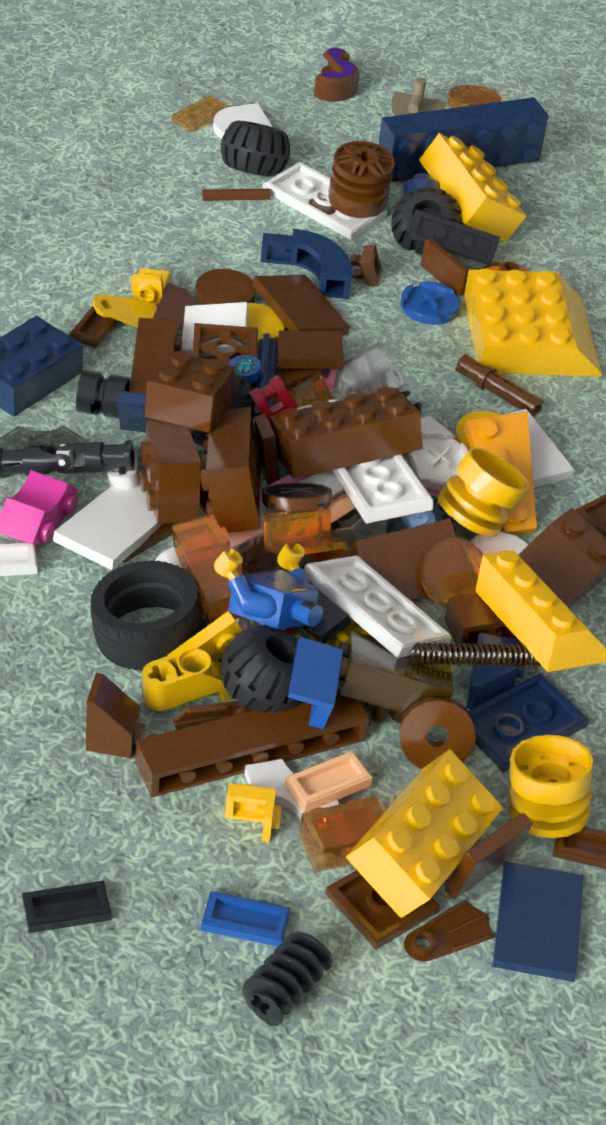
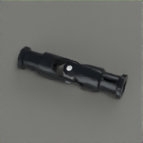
M126 440L124 444L105 445L104 442L62 444L57 447L34 445L25 446L23 450L6 451L3 447H0V478H5L7 474L25 473L28 476L31 470L43 475L50 474L53 471H58V473L62 474L100 473L111 468H126L127 471H133L136 460L135 448L132 440ZM74 451L83 455L85 465L74 467L76 459Z

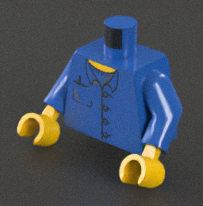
M296 543L292 550H290L288 544H285L278 554V564L282 568L289 570V572L278 570L239 575L236 571L243 562L242 556L234 549H231L228 553L223 551L216 559L214 568L218 574L229 579L227 585L231 591L228 611L276 629L304 625L316 626L322 619L323 610L321 606L317 605L319 594L317 587L309 584L304 569L299 568L298 565L305 555L304 548Z

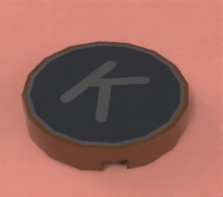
M313 483L275 484L262 490V503L267 508L271 507V503L276 504V509L284 512H310L318 509V504L323 503L324 508L330 506L332 503V490L327 486Z

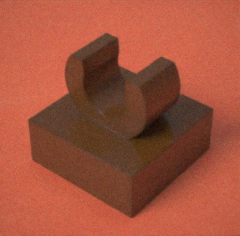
M376 244L364 245L362 255L355 254L349 258L352 267L358 266L361 268L354 269L352 277L364 278L367 286H378L382 265Z

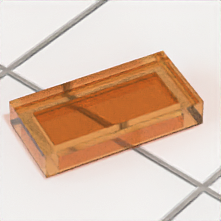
M209 95L172 114L171 121L192 133L213 122L215 114L229 106Z

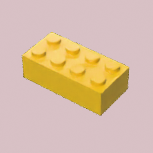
M439 133L419 161L431 178L439 182L440 189L446 191L447 194H451L457 201L456 204H459L462 212L459 216L462 217L465 225L499 236V240L502 242L507 241L526 217V214L520 208L521 202L508 192L509 186L495 175L497 170L483 159L485 154L479 148L473 145L469 148L457 137L451 136L448 138Z
M449 749L417 774L346 858L397 915L402 918L432 898L462 860L466 851L475 844L503 807L452 750Z

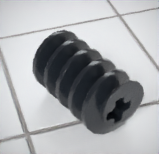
M300 931L291 932L284 939V943H281L274 950V953L264 960V964L254 971L253 976H250L243 983L242 992L248 1007L268 1025L278 1026L283 1022V1015L291 1013L293 1011V1004L301 1002L304 995L303 992L308 993L313 988V981L317 982L323 977V970L327 971L332 967L333 959L330 951L322 942L308 933Z

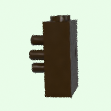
M353 630L350 632L347 643L341 641L338 648L343 649L338 679L340 680V695L359 700L364 710H366L368 703L374 704L372 718L377 722H385L391 709L393 710L391 714L392 720L401 723L402 716L409 707L425 697L435 696V698L445 699L447 697L452 699L454 687L451 664L447 665L445 663L442 665L439 663L436 665L434 663L431 665L428 663L426 665L423 662L421 665L419 663L415 665L412 662L411 656L397 658L374 637Z

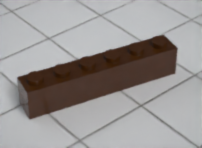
M338 688L334 707L324 729L309 726L312 704L301 702L293 708L289 707L285 711L273 713L271 708H268L265 712L252 710L233 716H224L217 720L197 725H188L182 729L154 734L136 740L135 764L152 798L245 773V765L279 759L288 762L363 742L366 740L369 717L359 700L340 695V688Z

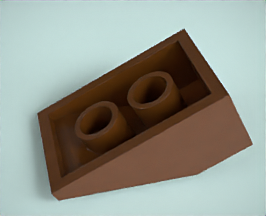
M570 508L553 521L518 554L568 608L606 578V538L573 508Z

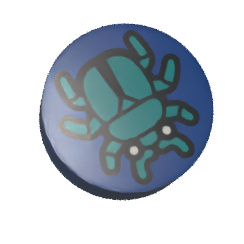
M241 355L230 361L229 365L235 366V372L241 375L249 385L261 378V362L258 358L250 355Z

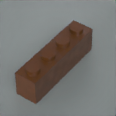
M139 317L129 392L146 394L147 380L171 351H181L182 334H176L177 321Z

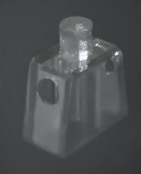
M375 343L368 348L358 349L353 357L344 361V369H339L338 391L343 399L350 394L365 395L374 393L381 387H393L400 391L408 386L391 358L379 343Z

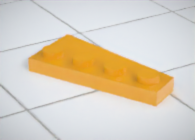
M528 412L467 419L463 429L469 446L480 447L499 455L517 468L530 485L528 492L517 508L508 509L510 517L506 523H502L503 526L500 532L515 536L535 533L537 522Z

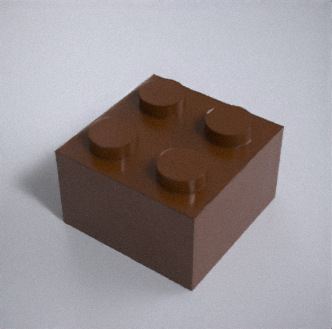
M171 351L147 380L144 417L210 433L232 402L235 366L224 364L217 359L206 360L194 357L184 351Z

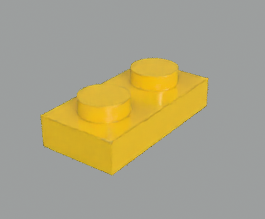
M228 611L173 650L168 656L187 649L197 648L206 651L211 659L218 661L223 657L228 643L242 629Z

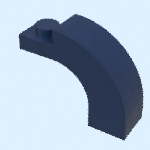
M293 229V235L263 233L260 262L294 265L305 268L318 279L319 291L324 297L349 299L352 265L348 255L339 245L322 235L301 229Z

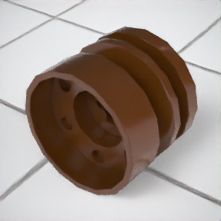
M352 141L338 147L333 158L332 177L328 190L329 203L334 209L354 218H369L382 213L388 204L390 183L395 166L391 153L384 147L368 141Z

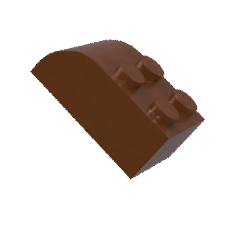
M148 418L146 422V442H141V459L145 463V471L140 472V485L142 492H146L148 511H154L157 524L199 521L201 460L189 428Z

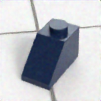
M479 633L477 644L481 645L522 644L519 640ZM475 651V662H476L477 653H476V651ZM508 651V654H507V661H508V662H509V651ZM513 651V663H514L515 654H514V651ZM493 652L491 653V661H493ZM502 652V662H503V660H504V653ZM518 652V662H520V652ZM479 663L475 666L473 664L466 709H473L514 687L516 677H524L526 666L522 664L520 666H517V664L515 666L511 664L509 666L506 664L504 666H501V664L498 666L495 664L493 666L483 664L481 666Z

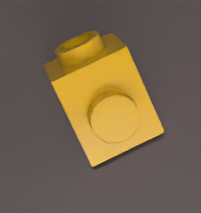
M140 268L139 273L133 274L131 278L133 299L158 304L166 285L171 282L170 271Z
M228 783L225 818L264 822L262 841L270 842L271 828L279 829L282 805H274L276 789L258 787L251 784Z

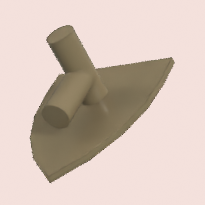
M419 77L415 80L413 95L395 91L392 97L391 108L393 114L397 116L445 109L447 102L425 98L426 79Z

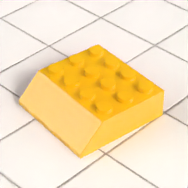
M490 269L468 271L464 300L476 360L485 366L490 365L496 368L499 374L602 376L582 297L558 272L499 271Z

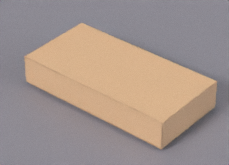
M350 751L287 776L285 778V787L301 810L306 813L370 787L373 777L355 753Z

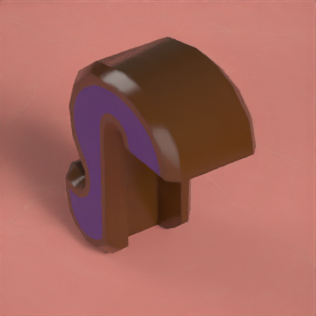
M334 47L327 49L323 53V57L328 61V65L322 68L321 73L315 78L314 96L328 102H338L353 98L358 91L359 68L350 62V55L345 50Z

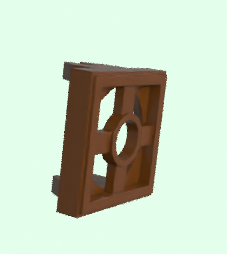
M194 323L192 356L204 359L201 353L213 354L227 365H229V360L236 356L250 355L257 358V327ZM215 338H219L216 341H214V343H206ZM234 340L242 343L244 346L237 345V343ZM226 344L234 350L231 353H221L216 348L219 345Z

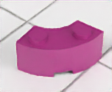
M31 470L19 492L13 497L6 498L0 514V533L32 545L48 543L52 539L55 529L67 514L71 515L75 511L78 504V495H76L78 489L68 483Z

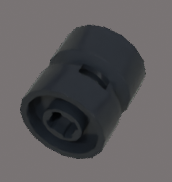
M83 370L77 387L76 411L96 415L100 410L106 417L119 419V391H129L130 378L112 374L108 378H104L101 372Z

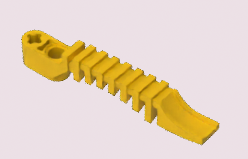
M350 617L351 624L325 644L338 648L341 641L347 643L351 630L371 635ZM302 634L294 636L295 638H297V641L299 637H302ZM309 634L310 640L319 642L311 634ZM197 648L187 649L154 660L143 668L142 698L144 704L152 710H168L216 692L223 702L232 700L221 679V662L211 659L210 655L204 650Z

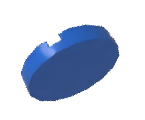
M424 281L420 282V286L413 287V284L403 290L400 306L403 312L412 320L423 324L440 325L453 321L459 315L461 300L459 296L457 298L454 295L455 291L450 287L438 282Z

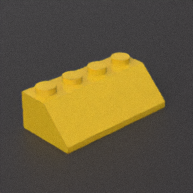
M503 550L498 553L482 556L476 593L547 672L606 662V648L515 551Z

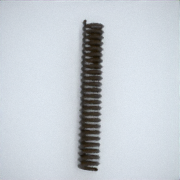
M417 642L411 652V659L415 665L417 663L421 665L424 662L426 665L428 663L431 665L434 663L436 665L439 663L442 665L445 663L447 665L451 663L452 665L456 663L458 665H466L468 663L470 666L472 664L476 666L479 663L481 666L483 664L486 666L488 664L491 666L494 664L496 666L499 664L501 666L505 664L507 666L510 664L512 666L516 664L517 666L521 664L523 666H542L537 660L534 663L532 654L529 663V651L523 644L481 645L479 643H472L470 645L469 643L437 644L434 642L432 644L429 642L426 644L425 642ZM419 646L417 650V660L415 661V650L416 647ZM475 651H476V653H477L476 662H475ZM508 651H509V662L507 661ZM513 651H514V654H515L514 663H513ZM524 651H525V662L523 661ZM492 652H493V661H491V653H492ZM502 652L504 653V660H503V662H502ZM518 652H520V662H518Z

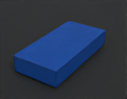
M210 891L201 923V931L278 947L283 943L291 908Z

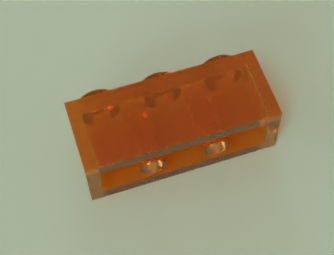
M213 514L172 525L174 551L182 568L188 571L197 583L201 596L202 610L209 625L228 612L231 591L227 585L229 579L218 574L214 568L215 561L223 551L227 553L230 551L229 535L225 526L219 527ZM242 564L236 570L239 575H243ZM229 612L234 619L242 617Z

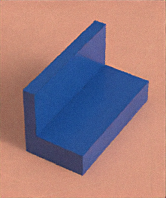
M299 637L288 698L312 704L309 726L324 729L335 704L343 649Z

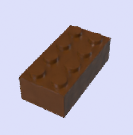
M381 387L376 392L365 395L350 394L345 396L343 400L334 402L319 401L312 404V407L299 410L288 408L280 411L277 415L269 416V421L276 436L278 460L293 479L423 449L420 412L397 388Z
M251 407L229 409L224 412L210 433L205 432V440H203L204 454H202L203 470H201V482L203 491H208L209 501L206 502L209 522L216 523L218 535L260 529L261 463Z

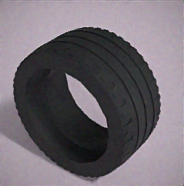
M145 560L125 564L102 577L91 594L90 613L98 647L106 659L123 668L143 671L146 664L168 656L173 650L203 630L202 602L197 583L188 571L172 563ZM162 607L174 610L168 617L154 622L132 623L120 620L125 614L141 608Z

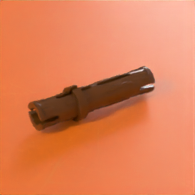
M464 354L458 360L457 367L455 368L456 372L477 383V387L481 390L487 389L520 410L527 409L532 417L541 411L542 404L544 403L543 399L497 373L496 368L490 365L485 366L468 354Z

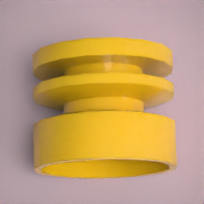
M470 447L456 469L459 476H451L448 479L447 486L442 488L437 499L445 512L459 524L479 535L495 537L501 531L502 523H506L510 517L508 509L517 508L528 492L530 485L517 468L499 455L480 447Z
M542 735L521 741L513 749L510 758L511 787L509 791V814L511 820L519 814L525 813L534 823L528 833L538 837H567L581 831L589 823L591 813L590 802L592 792L590 789L593 780L594 760L590 750L580 742L565 736Z

